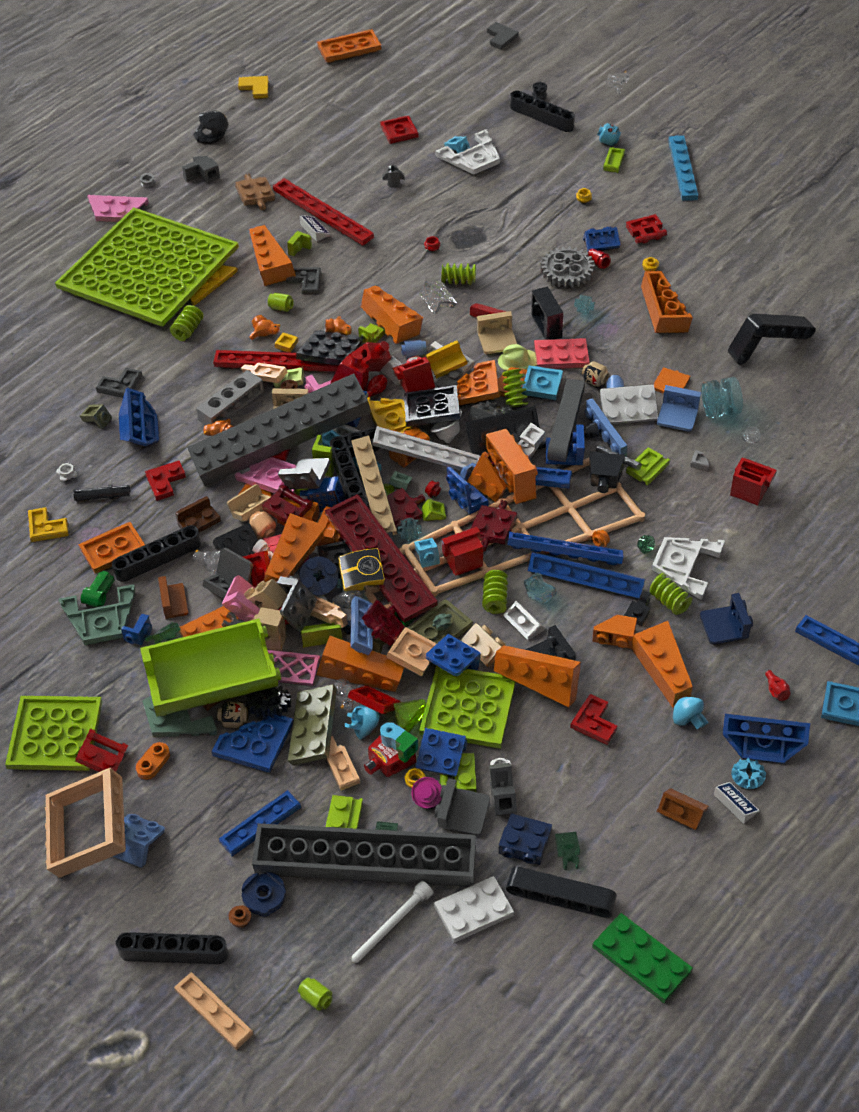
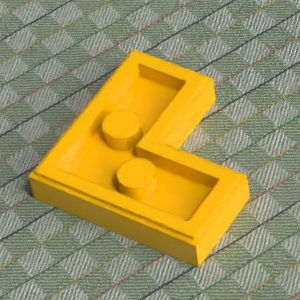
M268 76L239 77L238 88L240 91L253 90V99L268 98Z
M47 507L28 510L31 542L69 536L67 518L49 521Z

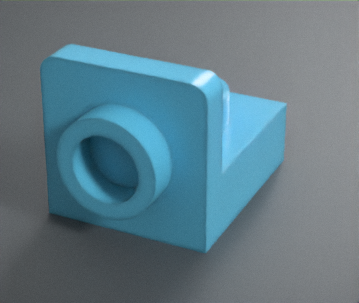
M455 136L444 143L445 147L448 146L453 151H456L457 154L470 148L467 137Z
M433 538L414 542L422 568L440 564L438 547Z

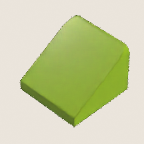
M428 499L422 506L424 521L446 519L444 503Z

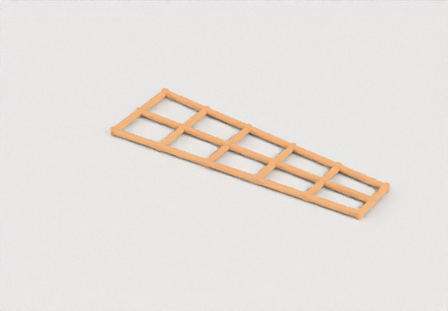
M589 457L583 460V465H572L563 470H571L574 473L589 465ZM620 482L617 488H609L607 493L596 492L572 503L560 488L550 487L563 506L524 523H521L517 518L511 532L530 535L526 529L568 512L584 534L564 541L581 543L592 540L593 532L596 530H604L609 533L637 522H643L645 520V513L638 508L622 488ZM536 485V491L545 486ZM617 492L634 513V516L591 530L576 511V508ZM514 493L505 498H500L499 501L489 505V507L497 508L501 500L503 502L506 500L508 504L514 502ZM507 505L505 510L512 511L509 505ZM479 511L457 521H452L451 524L416 541L429 538L435 540L452 531L455 534L463 532L460 527L474 521ZM416 541L404 544L399 548L434 597L439 593L484 578L485 574L491 570L503 571L530 561L532 554L531 552L492 567H487L483 561V566L479 567L481 571L435 586L426 571L447 563L444 556L439 558L440 564L422 568L412 553V550L415 549L414 542ZM546 551L536 552V553H541V554H545V555L550 554L549 552H546ZM365 585L363 589L364 595L373 603L377 599L374 593L379 592L380 589L377 585L371 587ZM389 603V604H386V605H383V606H385L386 608H389V607L391 606V604Z

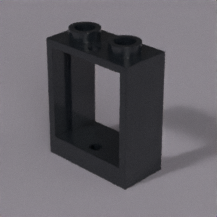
M546 286L532 290L531 317L544 339L554 340L562 338L563 311L550 289Z

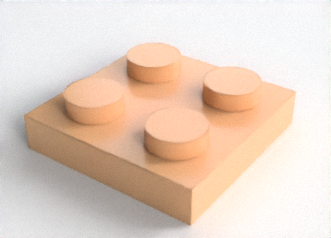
M405 627L386 657L422 676L431 663L426 659V653L436 643Z

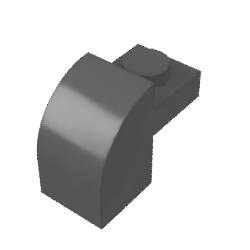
M207 156L193 157L194 162L182 166L186 182L201 177L208 183L220 178L218 164Z
M511 764L489 765L490 789L495 814L517 813Z

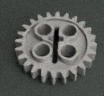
M562 246V250L555 248V252L550 250V254L546 253L545 257H542L541 262L543 278H547V282L552 281V285L558 283V287L564 285L565 288L568 285L573 288L574 284L578 287L580 283L586 284V280L590 281V277H593L595 269L594 260H592V256H588V252L583 253V249L577 251V247L572 250L570 246L568 249Z

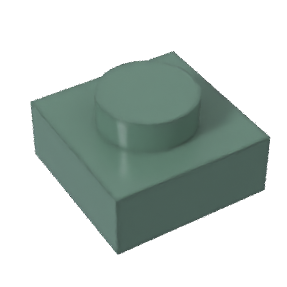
M395 471L390 478L389 484L393 485L396 489L403 488L407 490L413 477Z

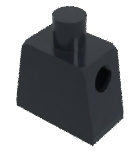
M590 451V484L597 487L598 492L607 493L609 488H617L624 470L625 455Z

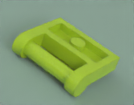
M462 753L458 773L454 779L457 781V788L476 792L474 753ZM440 774L441 786L446 785L448 775Z

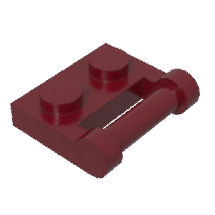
M282 484L277 492L262 505L263 511L286 524L290 513L303 517L312 508L313 501L300 497ZM286 496L301 506L298 508L282 498Z

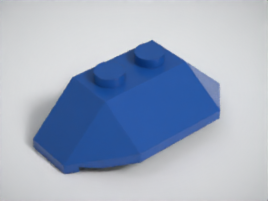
M126 388L119 411L120 440L147 446L158 443L159 431L157 414L151 404L145 399L146 396L143 392Z
M725 714L723 736L741 758L747 759L749 757V759L785 763L807 746L809 742L810 723Z

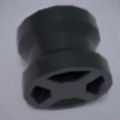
M544 82L534 83L532 86V96L545 100L547 98V84Z

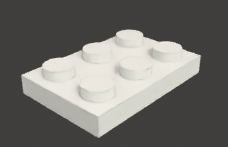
M654 385L600 389L602 412L611 424L657 421L658 413Z
M494 876L434 902V907L454 943L514 916V911Z

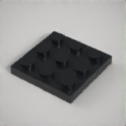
M315 330L297 351L296 359L339 366L350 353L364 344L363 337Z
M457 385L404 393L407 427H418L420 425L437 424L446 421L453 422L461 419Z

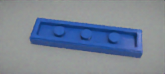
M805 615L796 627V633L859 666L858 642Z
M287 790L220 837L219 842L233 857L255 841L258 823L279 824L299 810L301 804Z

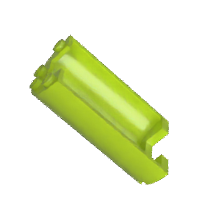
M260 619L140 648L156 717L277 687L278 681L282 680L279 668L274 667L273 654L268 653L265 642L268 633L266 626L261 625Z

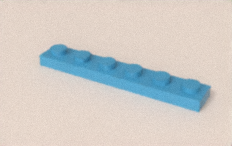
M679 135L669 136L668 142L682 201L698 200V191L685 137Z

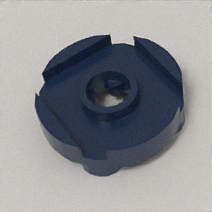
M310 558L301 567L299 580L314 596H323L331 592L337 585V567L327 558ZM318 571L322 572L321 574L324 576V579H320L319 582L316 581V577H313V574H317Z
M258 872L245 880L242 885L241 896L244 906L251 913L261 917H268L283 905L286 899V891L283 880L278 875L272 872H266V874H259ZM268 890L267 896L260 897L259 891L264 892Z

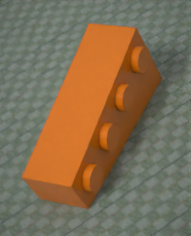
M645 271L641 288L655 333L689 332L693 317L690 313L686 312V306L680 303L677 293L671 290V285L662 271Z
M376 285L364 289L361 308L372 319L377 320L376 324L379 327H383L388 336L393 337L395 344L420 335L423 321L421 315Z
M290 513L266 571L264 581L267 582L274 579L277 583L280 576L294 577L296 571L301 568L307 557L315 550L317 544L322 541L326 526Z
M665 621L634 634L632 641L633 652L672 708H674L679 699L691 697L693 686L669 622Z
M504 645L496 651L494 671L570 707L577 697L581 662Z

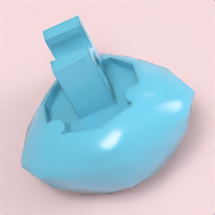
M683 697L679 699L673 710L674 724L685 726L691 721L696 729L703 728L709 722L701 713L704 710L703 700L696 697Z
M362 704L358 705L352 713L347 714V716L352 717V723H345V727L354 729L358 739L361 740L377 727L380 714Z

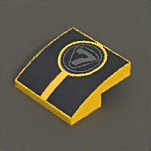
M378 548L360 550L338 558L344 591L363 590L365 585L384 584L385 579Z

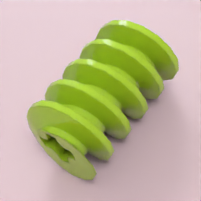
M449 263L445 267L442 264V284H445L446 280H448L449 284H452L454 279L457 285L460 280L462 285H465L466 281H468L469 285H472V282L474 281L475 283L476 265L473 264L472 269H470L469 264L465 268H463L462 263H460L459 268L456 267V263L453 264L452 268H450Z
M192 305L184 307L170 327L172 336L179 341H185L186 338H190L201 320H203V312L198 307Z
M523 369L507 370L502 373L504 377H507L503 380V383L508 384L504 387V390L509 391L505 393V397L510 398L505 401L507 405H511L509 407L528 405V402H523V399L527 398V395L522 394L527 389L521 387L526 381L520 380V378L525 377V374L520 373Z
M491 570L484 576L482 607L492 614H501L507 609L508 575L501 570Z
M661 573L650 586L651 595L655 596L669 610H672L673 614H682L690 607L693 598L688 597L686 591L682 592L683 589L681 587H677L675 582L671 583L672 579L666 578V574Z

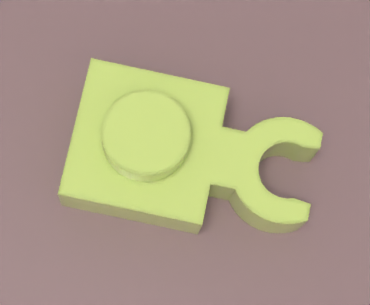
M302 367L287 370L288 373L280 383H273L275 388H280L281 383L285 380H294L298 385H303L304 371Z

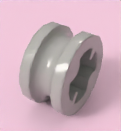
M145 173L141 175L140 181L143 187L148 188L155 184L152 174Z

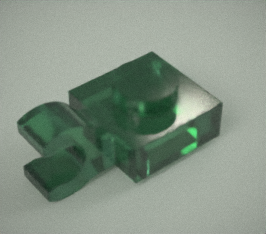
M172 622L156 631L155 634L147 636L145 641L154 639L155 644L161 643L165 639L169 641L177 636L176 633L181 629L178 623Z

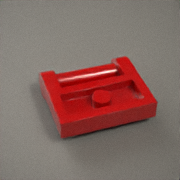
M90 728L75 762L98 772L108 768L116 772L128 745L125 743L120 744L99 735ZM95 741L117 751L118 754L115 755L90 743Z

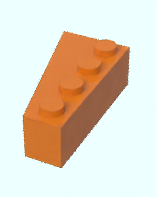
M262 225L249 229L264 286L284 281L287 277L296 276L291 260L267 227Z
M507 429L486 434L487 451L495 466H498L501 477L506 479L509 493H514L513 500L515 504L536 499L537 468L535 465H532L528 455L524 454L521 445L516 443L514 436Z
M329 636L316 676L396 692L404 667L390 660L384 654L371 651L369 655L359 653L351 648L350 642Z

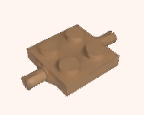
M248 173V175H244L246 180L235 182V187L244 206L258 205L262 211V208L263 210L266 209L264 203L275 201V195L266 177L252 179Z

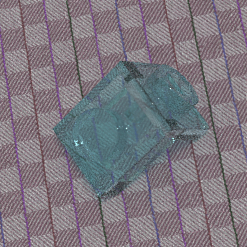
M538 572L524 581L528 597L542 604L557 595L556 588L544 583L541 574Z

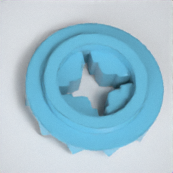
M749 757L746 760L740 759L738 763L733 765L732 778L742 788H758L764 783L766 778L764 765H760L757 760H750ZM747 768H749L752 773L750 779L746 773Z

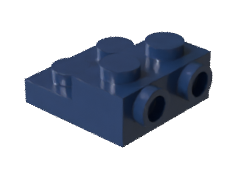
M511 813L499 842L498 854L509 859L523 860L527 864L541 865L552 831V824Z

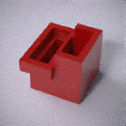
M426 357L392 368L394 375L400 380L401 387L405 392L435 388L431 365Z
M742 457L734 471L730 495L758 506L776 476L777 470Z
M478 527L442 539L443 556L455 576L483 566V545L480 542Z

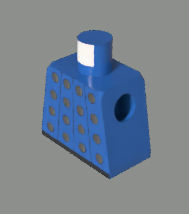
M339 477L323 478L319 488L300 491V497L319 503L320 512H323L326 506L333 507L346 500Z

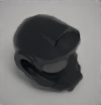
M215 110L200 113L199 121L201 124L198 125L193 135L197 142L210 144L219 141L225 135L229 126L225 114ZM208 129L211 130L212 134L206 135L202 131Z

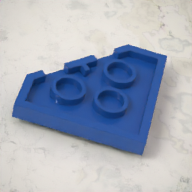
M274 715L275 717L272 719L270 716H267V719L239 727V730L230 734L228 732L223 733L219 736L211 751L212 756L270 773L293 726V718Z

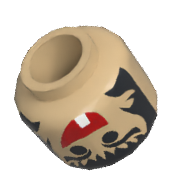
M592 361L583 367L582 374L586 383L595 387L606 384L609 378L606 366Z
M225 702L222 709H218V721H222L224 728H239L244 723H248V707H245L242 702Z

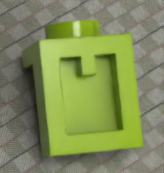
M296 231L288 240V255L293 257L302 247L309 250L312 248L310 235Z
M370 323L366 328L360 326L358 333L359 337H363L364 343H377L385 335V330Z

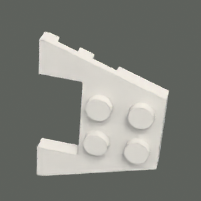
M486 129L474 134V139L479 145L458 154L453 152L448 146L436 150L438 158L473 175L500 164V158L495 147L492 145V140L488 136Z
M664 537L652 564V570L658 574H666V578L672 579V583L675 582L677 586L702 600L708 582L692 578L690 574L700 552L719 558L724 548L725 540L708 542V539L689 541V538Z

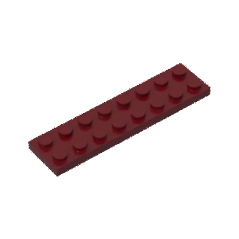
M358 494L325 510V515L352 552L378 548L385 580L383 585H377V587L391 606L394 607L393 609H395L404 623L438 605L436 598Z

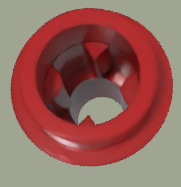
M595 249L589 250L588 256H592V260H594V264L598 268L605 269L610 265L611 258L609 254Z

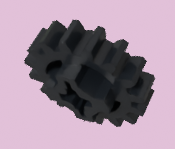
M283 686L253 692L247 696L248 710H250V714H255L257 718L262 715L263 719H266L267 716L273 719L274 715L282 716V712H288V708H291V693H288V689L283 690Z

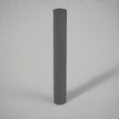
M597 446L596 452L618 454L602 446ZM625 457V465L637 470L641 468L642 464L640 462Z

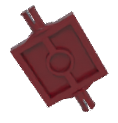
M401 488L387 495L396 531L423 518V513L417 506L426 501L423 494L412 498Z
M501 500L497 508L481 505L471 528L478 527L480 531L483 552L486 551L489 543L505 545L509 532L512 531L518 518L517 512L505 510L508 505L506 500L504 502Z
M376 599L361 619L368 628L373 629L371 633L374 636L373 638H380L391 646L405 626L394 615L396 611L395 609L393 610V606L386 608Z

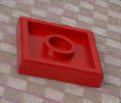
M409 115L380 122V127L389 144L419 137V133Z
M368 685L349 691L347 697L381 714L399 709L401 705L400 700Z

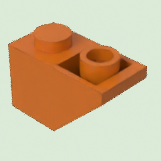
M616 615L594 626L592 642L632 649L637 618Z

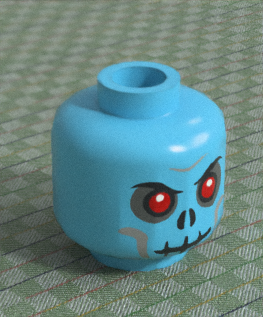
M606 123L604 127L600 126L597 135L600 136L599 141L601 143L613 146L618 143L621 132H619V127Z

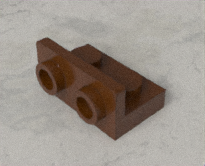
M208 496L175 512L177 524L181 529L186 526H195L198 528L199 533L221 522V518L211 506Z

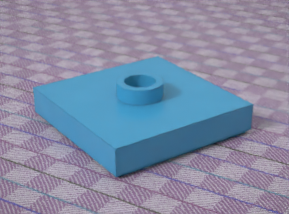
M827 681L821 718L859 726V688Z

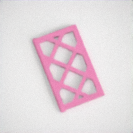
M268 650L269 654L275 655L274 661L277 662L279 660L283 665L279 669L280 674L287 670L292 675L289 678L281 677L282 680L278 682L314 685L320 655ZM286 656L295 657L296 659L287 664L282 658ZM314 659V663L307 666L303 660ZM300 663L304 669L295 674L291 667ZM307 672L311 676L310 680L299 679L300 676Z

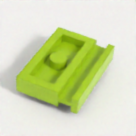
M648 447L635 459V461L642 464L641 468L637 470L628 466L626 473L639 481L646 482L648 486L669 465L670 459L663 458V455Z
M332 795L326 827L358 829L363 798L358 800L353 799V797Z

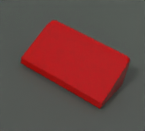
M478 303L470 306V316L473 317L507 312Z

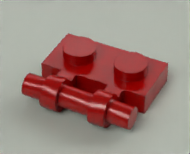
M656 214L626 222V228L632 237L638 236L635 237L636 244L641 242L642 244L648 243L649 240H659L663 236H667L666 229L660 230L663 223Z

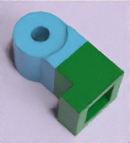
M388 722L382 725L380 729L382 744L398 751L399 759L406 763L419 750L418 738L394 723Z

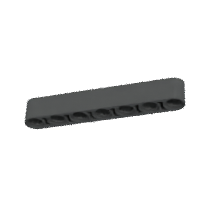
M570 378L566 380L548 447V460L566 462L572 432L575 429L584 393V380Z

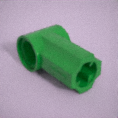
M107 571L99 572L91 586L83 589L80 598L81 603L92 607L104 606L106 594L115 581L114 576Z

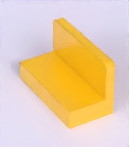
M458 340L426 354L436 379L468 364Z

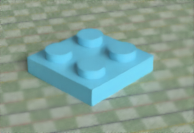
M529 365L524 379L526 383L522 386V388L527 390L522 392V394L556 400L563 377V370Z

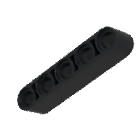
M522 91L511 92V110L564 132L574 130L575 114Z
M186 526L117 557L112 562L116 579L120 582L128 581L198 549L201 546L198 528Z
M513 867L511 869L506 886V891L514 896L603 918L612 916L617 898L615 891L608 888L523 867Z
M125 932L116 939L119 955L125 961L222 964L229 956L225 939L218 935ZM132 945L131 947L124 949L125 946ZM148 946H154L152 949H146ZM176 946L174 950H168L170 947ZM194 947H199L196 951H190ZM216 948H222L218 952H213Z

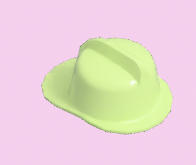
M511 344L503 350V354L498 359V365L504 370H508L511 367L528 369L529 365L537 366L535 352L527 350L521 345Z

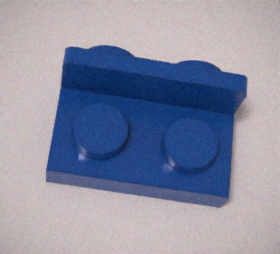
M608 226L599 230L589 229L585 231L583 240L586 241L587 252L590 249L600 251L620 248L621 246L617 227L612 228Z

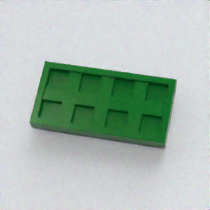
M622 913L592 943V948L663 1003L671 997L693 970V967Z

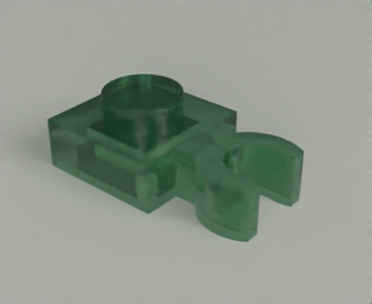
M577 832L555 834L558 857H564L563 869L567 870L568 862H573L575 868L578 869L579 858L576 855H580Z

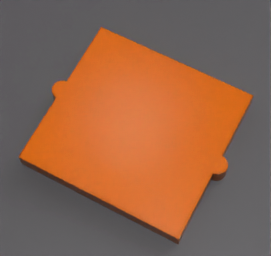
M663 367L653 385L655 391L664 394L666 385L684 389L690 376L680 373L678 370L674 371Z

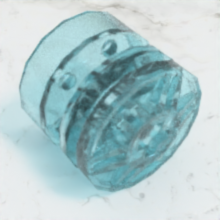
M736 377L723 378L720 383L717 380L703 382L701 398L705 414L709 419L716 416L722 417L724 413L726 415L741 413L743 398L740 384Z

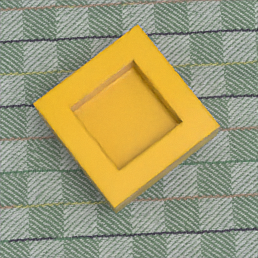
M283 332L275 342V348L291 353L298 343V337Z

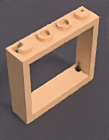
M111 768L105 769L46 795L45 846L48 871L61 878L126 851L122 776ZM103 791L105 842L65 858L64 807Z

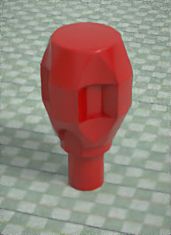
M376 375L369 381L366 392L369 394L368 397L380 394L386 388L388 381L384 375Z
M768 670L765 676L768 679L769 692L779 701L787 700L791 695L788 683L774 675L771 670Z

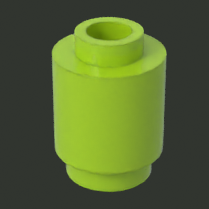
M274 293L269 295L267 303L268 307L274 310L289 312L293 308L294 300L291 295Z
M308 977L302 981L298 988L301 998L318 1011L327 1009L332 1003V991L316 979Z

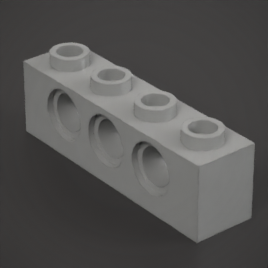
M246 370L196 408L198 420L204 425H208L216 421L229 419L264 392L262 379Z

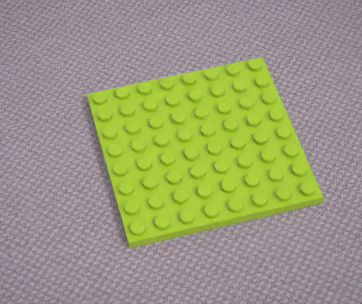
M133 207L55 282V286L60 290L163 327L239 248L238 242Z

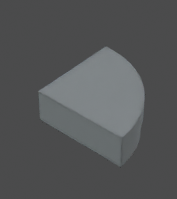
M695 450L690 467L708 471L709 461L703 456L702 452Z

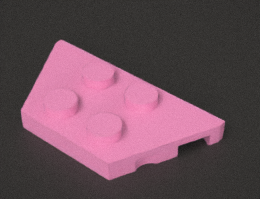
M88 195L96 221L119 222L133 207L140 209L141 206H147L149 203L148 198Z
M270 457L249 466L250 470L243 474L237 472L235 478L237 481L252 486L257 484L260 489L276 493L279 486L284 485L278 476L280 469L295 468L296 465Z

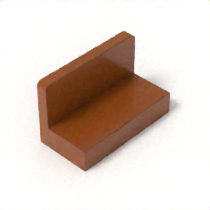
M166 576L158 577L165 619L188 615L184 584L168 585Z
M670 788L664 792L656 812L696 830L709 806Z

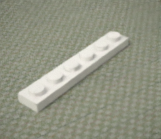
M378 426L376 427L372 445L457 470H462L463 467L471 463L477 464L480 458L476 454Z

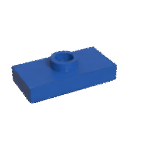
M536 467L538 473L536 485L570 488L571 470Z

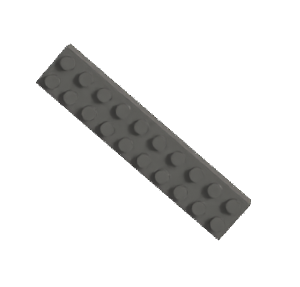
M352 374L187 447L204 486H207L315 438L317 435L324 434L369 414L371 409L355 374Z
M258 823L252 866L255 873L266 874V872H272L278 876L417 884L420 881H424L427 884L472 886L474 885L476 835Z

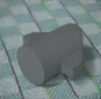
M390 165L382 175L383 180H387L388 186L392 188L398 187L400 180L405 179L404 173L396 165Z

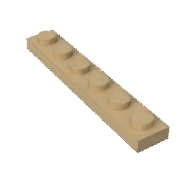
M366 436L351 440L371 512L386 533L392 532L393 535H396V527L370 437Z

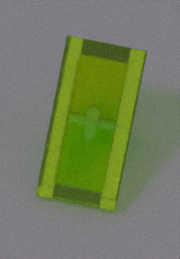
M418 699L395 703L394 714L396 724L410 733L424 715L426 700Z

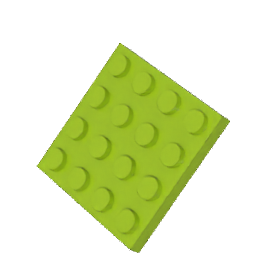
M436 666L419 730L420 735L424 734L425 728L466 736L467 742L471 744L501 749L516 682L501 674L465 669L459 676H454Z
M20 696L5 763L6 768L90 771L89 767L75 762V759L90 728L97 733L103 702L102 698Z

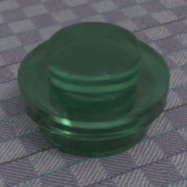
M651 535L641 536L637 543L640 552L647 554L652 551L655 546V539Z

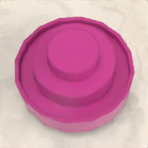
M420 778L412 787V799L421 808H434L442 800L440 797L442 786L434 778Z

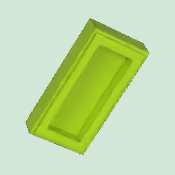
M610 147L603 171L619 173L625 149Z

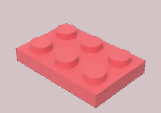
M586 338L534 340L537 367L550 369L583 368L590 363Z

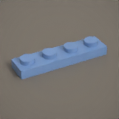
M594 399L587 400L586 417L591 419L593 423H596L604 442L610 445L611 451L627 457V444Z
M355 596L351 601V648L359 653L369 655L373 645V636L371 635L373 629L368 628L361 618L372 603Z

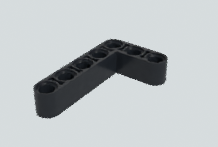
M751 314L745 319L729 346L728 353L737 364L742 365L750 359L762 337L809 339L815 334L816 328L804 316Z
M376 428L337 436L330 441L333 464L346 500L358 494L367 507L368 499L352 457L356 456L351 440L369 436L372 444ZM372 445L374 452L380 449V447Z

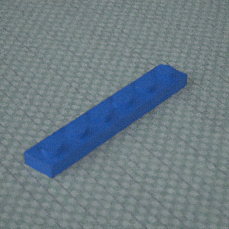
M509 532L508 545L514 549L528 548L533 552L546 551L556 556L564 554L574 559L582 557L592 562H597L598 560L606 561L610 565L622 564L623 550Z
M532 552L528 567L530 572L640 598L646 580Z

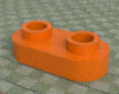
M158 742L151 745L137 762L136 771L141 779L149 780L154 778L168 761L170 751L165 743Z

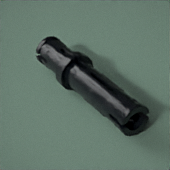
M108 485V487L73 490L74 501L109 498L111 500L114 497L131 496L130 485Z

